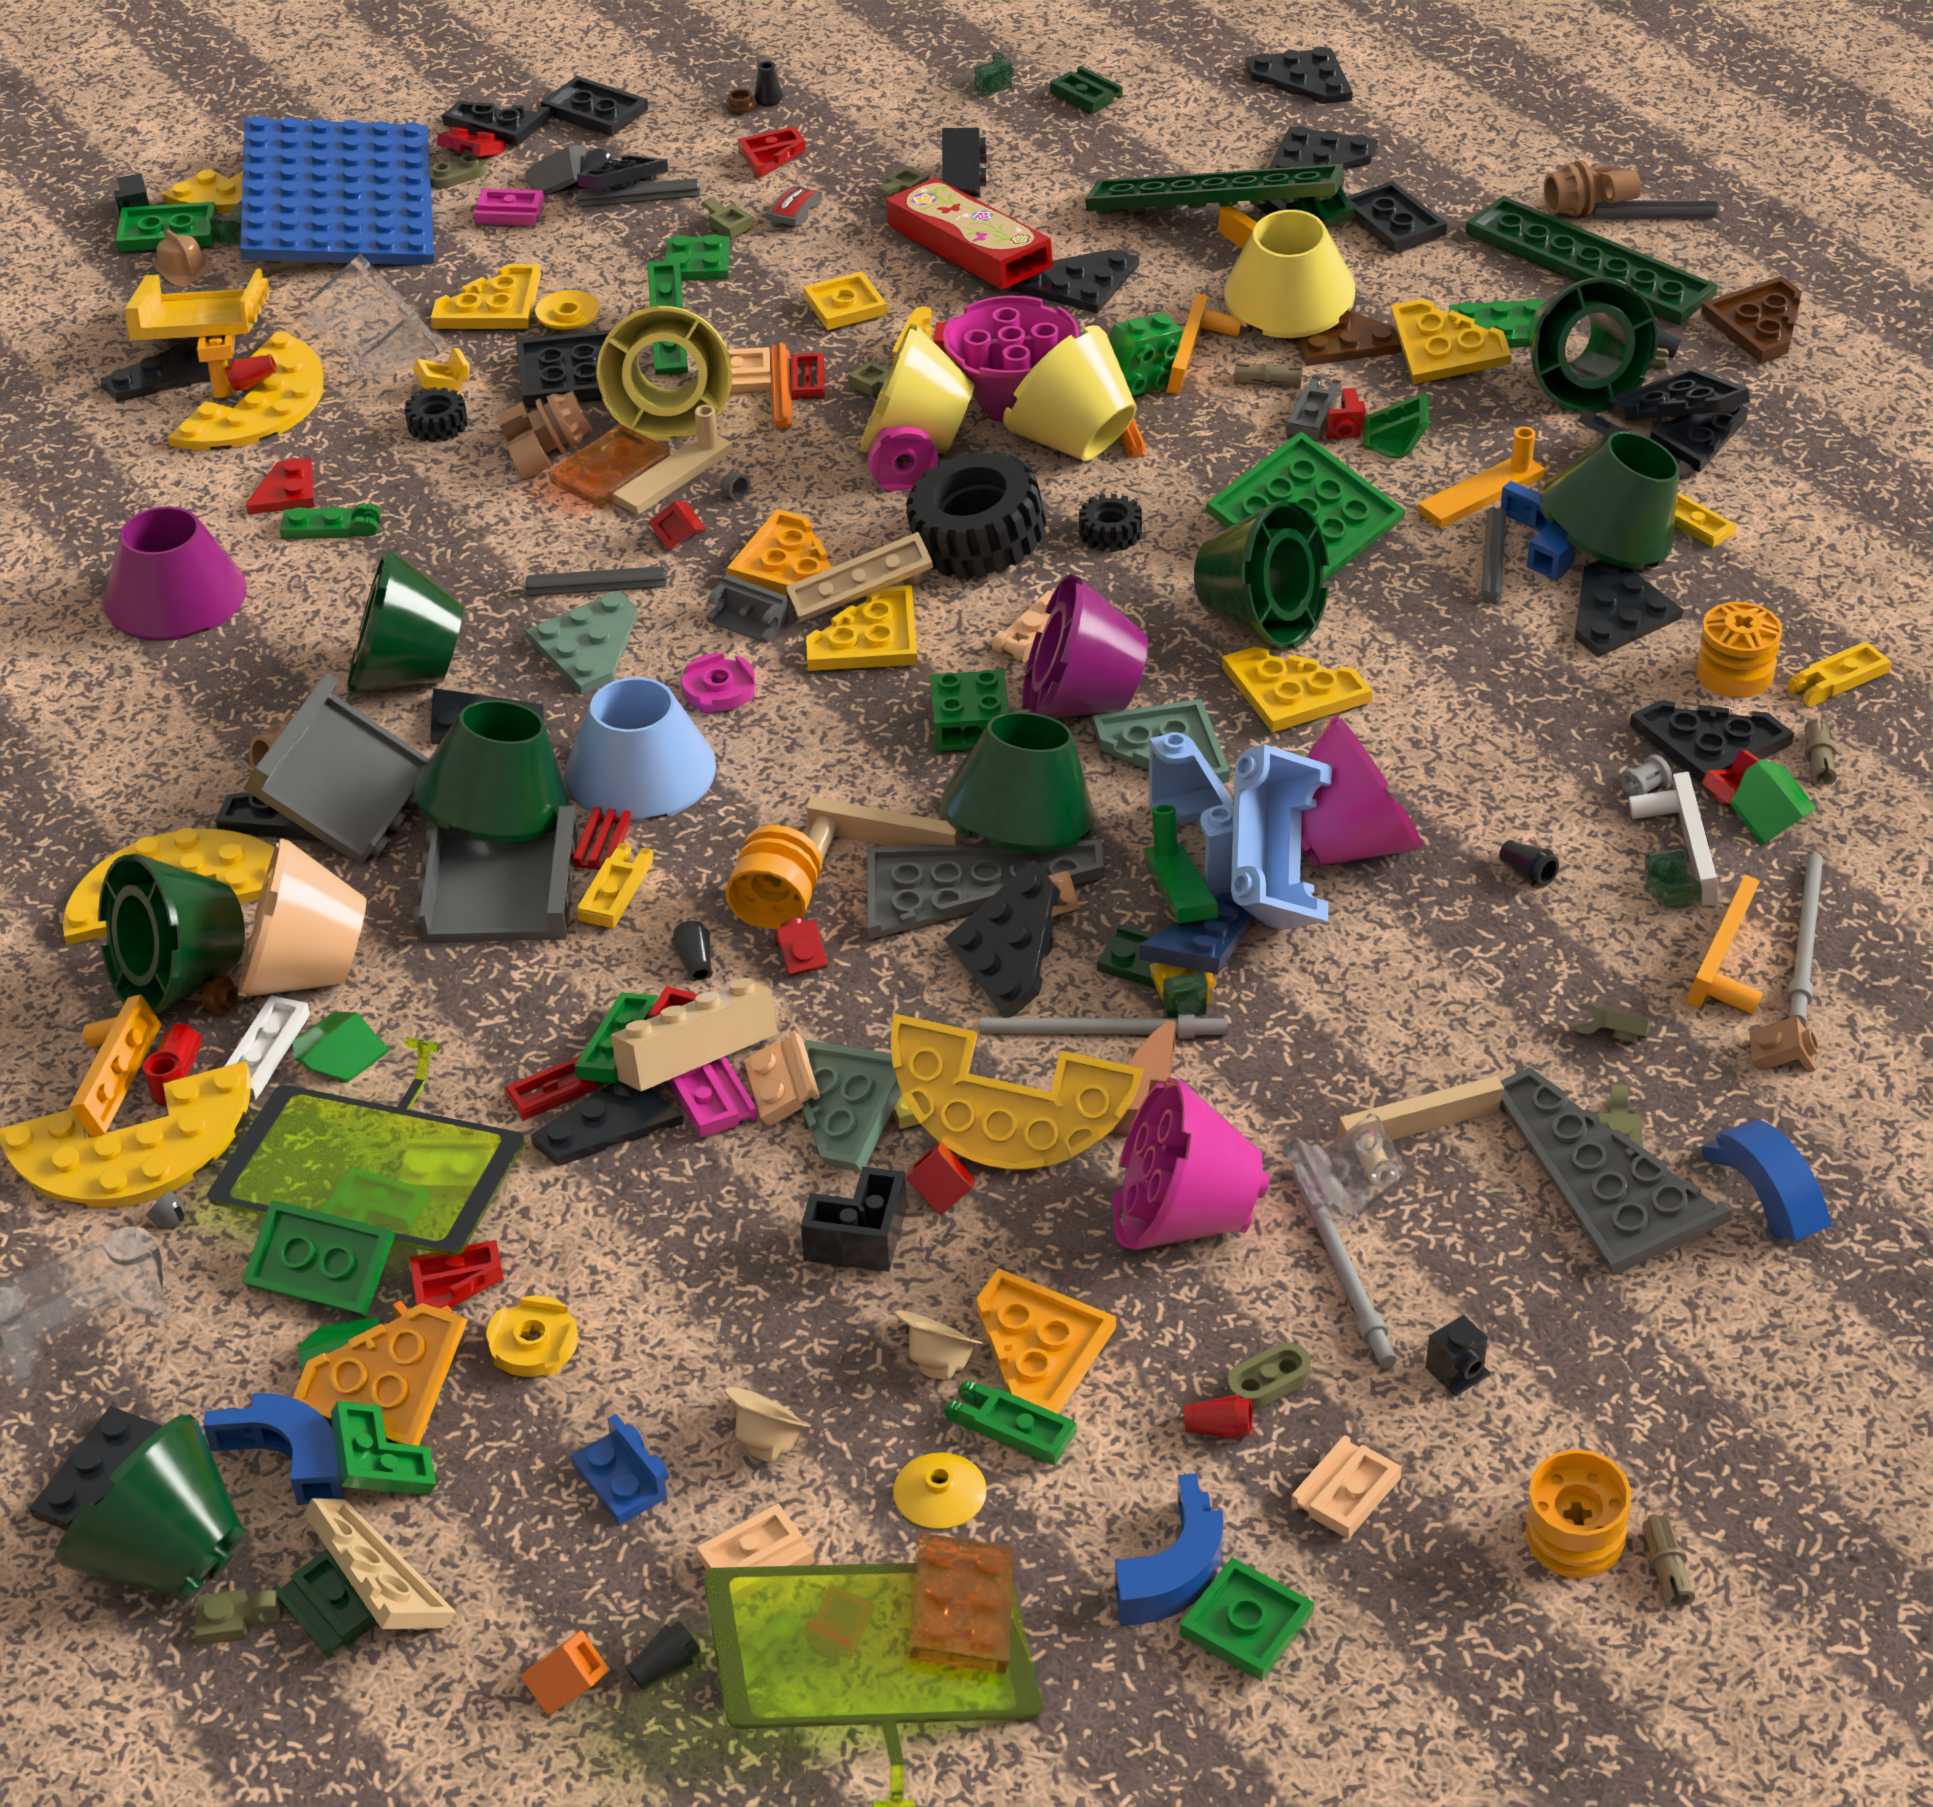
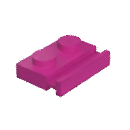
M482 188L476 204V211L474 210L473 212L474 223L536 226V218H539L544 204L543 191Z
M725 1056L717 1061L705 1064L668 1080L671 1089L700 1138L739 1126V1121L747 1118L751 1122L757 1120V1108Z

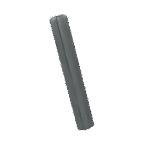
M694 178L640 183L627 187L610 186V191L604 193H593L591 188L579 189L577 194L579 206L588 207L699 196L700 188L698 179Z
M1626 200L1615 203L1602 201L1595 203L1592 215L1595 219L1717 218L1719 205L1716 200Z
M1491 507L1487 510L1481 600L1484 603L1491 602L1496 604L1500 601L1506 526V511L1502 507L1498 509Z
M663 566L535 574L526 576L525 584L526 592L529 596L655 588L666 586L667 574Z

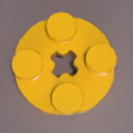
M527 1296L519 1299L520 1305L514 1306L509 1310H506V1305L499 1309L491 1318L486 1332L492 1361L497 1368L521 1377L551 1376L559 1372L562 1365L568 1362L574 1354L578 1344L577 1326L574 1317L568 1314L567 1307L562 1302L546 1296ZM533 1331L540 1332L539 1339L527 1341L522 1338L523 1336L530 1337Z

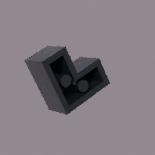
M979 127L942 128V181L970 196H980V187H986V168H981V164H987L986 137H980Z
M862 1166L853 1199L810 1193L801 1223L803 1260L890 1272L907 1208L905 1172Z

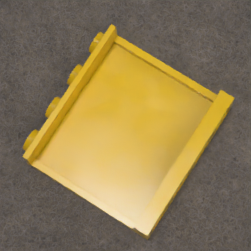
M261 268L255 270L246 289L161 294L159 275H145L125 307L129 341L249 334L253 324L257 322L258 314H261V307L265 306V298L269 297L268 279L262 278Z

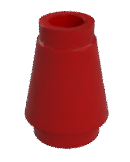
M267 354L265 356L233 360L231 365L225 367V372L235 392L240 390L246 392L272 376V374L277 373L278 368L273 356Z
M1236 1394L1195 1404H1186L1184 1410L1186 1432H1195L1239 1441L1241 1436H1251L1253 1433L1252 1401L1250 1398L1240 1399V1395Z

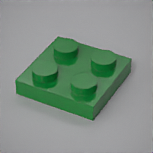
M711 234L704 237H688L679 235L667 238L665 261H680L681 281L729 279L730 236Z
M1231 1557L1180 1622L1179 1635L1256 1679L1263 1681L1313 1615L1314 1602Z

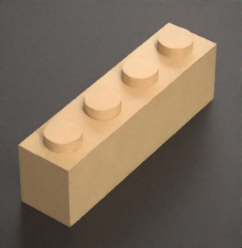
M740 978L733 980L729 983V987L719 991L701 993L695 997L694 1001L685 1005L667 1007L658 1016L648 1020H637L628 1023L626 1029L611 1034L618 1080L639 1091H644L778 1034L772 991L770 988L754 982L750 978Z

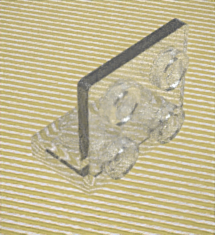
M1369 1113L1324 1150L1316 1144L1310 1146L1298 1137H1295L1284 1146L1313 1209L1340 1227L1350 1224L1409 1176L1379 1116L1374 1113Z

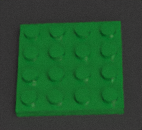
M1302 431L1208 501L1205 510L1207 514L1225 528H1228L1274 502L1300 503L1315 517L1325 539L1329 566H1323V583L1404 519L1406 511Z

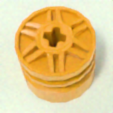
M1728 602L1717 605L1709 610L1702 623L1701 646L1698 650L1695 667L1697 678L1708 689L1729 697H1750L1764 692L1771 686L1775 675L1776 656L1780 648L1779 642L1783 631L1780 620L1773 612L1764 607L1747 602Z
M772 824L758 827L750 832L743 843L736 865L725 888L726 902L732 912L743 922L751 926L770 929L781 928L780 924L787 920L803 918L823 867L822 855L816 844L804 833L788 826Z
M1571 1449L1554 1453L1542 1461L1531 1476L1525 1539L1531 1554L1545 1568L1561 1576L1582 1579L1605 1573L1614 1567L1625 1549L1631 1488L1625 1473L1611 1459L1594 1451Z

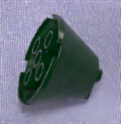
M181 1414L170 1420L145 1440L108 1477L115 1485L97 1505L88 1501L60 1540L54 1558L65 1568L174 1598L183 1605L188 1603L202 1587L203 1582L200 1579L207 1573L215 1577L231 1561L234 1556L231 1551L243 1540L248 1531L241 1524L197 1419L191 1414L187 1417Z

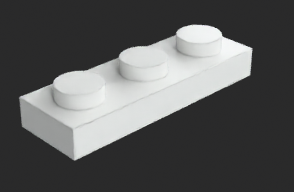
M270 995L225 1066L246 1061L251 1080L250 1099L257 1100L310 1015L308 1003Z

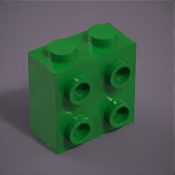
M1155 313L1151 316L1130 319L1129 321L1113 325L1109 342L1132 396L1160 389L1166 386L1169 381L1172 365L1179 351V344L1184 330L1166 314Z
M983 670L963 673L948 672L930 675L935 752L970 750L993 717L1009 713L1004 670Z

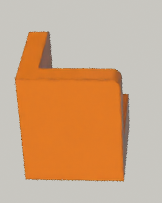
M580 1630L541 1657L522 1673L520 1677L545 1713L551 1715L592 1687L610 1669L583 1630Z

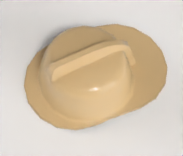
M897 1310L894 1313L898 1319L909 1325V1357L918 1363L921 1372L928 1377L945 1381L950 1380L955 1371L964 1369L975 1344H983L981 1341L972 1340L954 1328L926 1316Z
M735 1387L725 1389L724 1393L737 1405L736 1438L747 1445L749 1453L755 1458L769 1463L774 1462L780 1453L790 1452L803 1426L811 1427V1424L801 1421L787 1408L758 1393Z

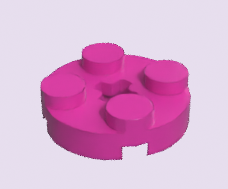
M910 426L882 429L878 432L877 440L873 442L868 453V466L873 478L879 482L882 488L890 492L912 489L917 479L922 480V475L929 468H936L938 464V454L929 434L925 430ZM904 454H907V456L911 457L910 459L904 460L902 465H898V462L896 460L899 456Z
M713 653L698 657L686 666L687 673L681 676L682 694L689 704L699 708L705 714H715L719 711L737 708L754 697V669L747 660L736 655V661L724 659V653Z

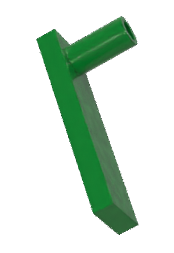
M680 261L647 262L650 307L671 306L683 309ZM667 341L653 343L655 375L688 373L687 350Z
M1172 805L1155 806L1152 808L1154 847L1143 848L1146 867L1178 924L1218 918V906L1215 898L1182 843H1178L1175 807Z

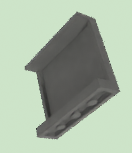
M327 672L255 767L243 789L355 863L363 865L370 854L376 858L379 856L389 841V838L384 835L387 829L393 833L397 830L407 815L401 810L403 806L406 805L412 808L415 804V783L430 758L332 694L340 680Z
M559 806L556 830L552 833L520 842L478 840L470 838V831L459 827H450L447 830L434 822L433 825H428L426 841L429 851H424L422 855V869L425 878H419L418 897L421 905L414 906L415 929H421L423 942L567 939L574 875L573 856L577 848L578 839L575 806Z

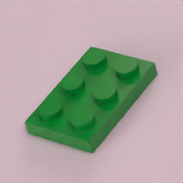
M215 202L121 208L116 236L118 252L157 249L158 243L165 239V231L167 230L172 231L176 235L191 236L199 246H212L217 216Z
M1528 299L1526 301L1512 302L1498 300L1492 303L1463 302L1461 304L1449 305V312L1453 310L1475 319V324L1489 330L1491 327L1504 331L1509 348L1528 347L1527 331L1530 320L1535 311L1546 300Z
M271 1200L241 1282L247 1287L366 1317L396 1234L390 1229Z

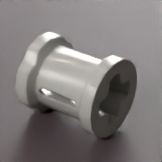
M1657 754L1648 756L1644 763L1637 768H1627L1620 774L1621 787L1630 796L1647 794V792L1657 786L1663 788L1670 784L1672 780V772L1669 765Z

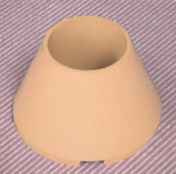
M279 838V843L276 844L256 907L251 938L247 942L239 978L238 995L251 997L343 984L348 976L358 944L365 914L366 898L293 843Z

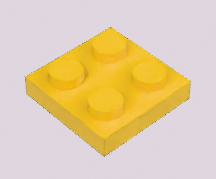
M863 271L803 286L804 299L827 330L887 315V303Z

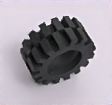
M436 387L430 388L431 392H426L424 389L419 391L420 396L413 394L410 396L411 400L405 402L404 410L409 433L411 432L414 438L419 436L421 441L425 442L427 438H430V442H436V438L447 441V436L457 437V431L462 433L468 424L465 400L461 394L457 395V391L453 389L449 393L448 388L444 387L441 388V391H437Z
M1111 493V498H1106L1105 494H1100L1099 500L1091 497L1089 498V503L1084 502L1082 509H1079V536H1081L1082 542H1088V547L1092 549L1098 545V551L1104 552L1105 547L1110 548V552H1116V547H1120L1123 551L1128 549V544L1134 546L1137 544V540L1141 538L1142 508L1140 505L1137 506V502L1134 499L1128 502V496L1123 495L1119 499L1117 494Z

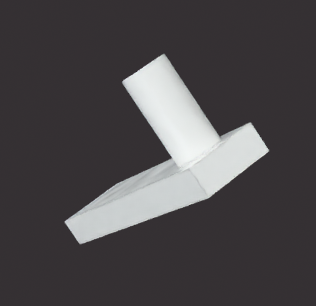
M1689 772L1673 774L1674 790L1630 796L1629 807L1632 820L1673 813L1679 814L1702 906H1717V876Z

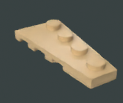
M311 1499L304 1512L305 1517L381 1629L424 1630L425 1628H445L451 1623L456 1611L345 1499Z

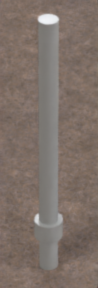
M1810 854L1807 857L1794 977L1788 984L1787 1000L1790 1003L1789 1018L1797 1016L1802 1025L1806 1022L1807 1006L1812 1002L1813 984L1810 982L1823 866V858L1819 854Z
M1178 1014V1018H980V1034L1151 1035L1167 1020L1176 1021L1175 1035H1178V1039H1195V1035H1228V1018H1195V1014Z
M1297 1165L1292 1169L1293 1178L1359 1319L1357 1328L1366 1344L1370 1343L1380 1367L1389 1368L1396 1363L1397 1359L1387 1339V1326L1379 1313H1375L1307 1165Z

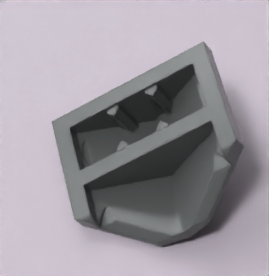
M584 145L568 146L543 158L525 172L526 181L535 190L543 191L544 196L576 183L578 180L577 174L580 173L587 149Z

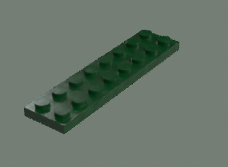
M1343 164L1097 180L1085 198L1086 211H1096L1097 214H1109L1114 212L1115 209H1127V212H1140L1145 210V207L1171 210L1176 205H1188L1189 208L1196 209L1205 207L1207 203H1219L1220 206L1227 207L1236 205L1238 201H1250L1251 204L1259 205L1269 202L1270 199H1281L1282 202L1290 203L1300 200L1301 197H1313V200L1322 201L1330 199L1332 195H1336L1344 177Z
M1502 196L1466 222L1465 233L1575 280L1581 281L1588 278L1607 277L1622 281L1634 287L1644 296L1653 313L1679 324L1700 309L1703 302L1709 301L1716 296L1718 285L1505 196Z

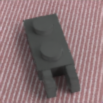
M1313 375L1308 386H1304L1287 420L1286 434L1295 436L1302 431L1311 439L1319 440L1326 426L1327 411L1334 409L1341 393V380L1333 379L1328 390L1321 389L1322 378Z

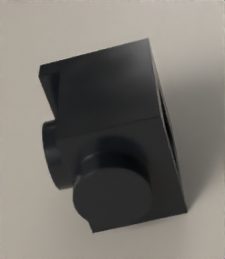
M142 173L117 178L120 190H114L119 216L121 208L149 206Z
M1463 1314L1429 1335L1425 1368L1456 1397L1490 1376V1371L1484 1367L1488 1337Z

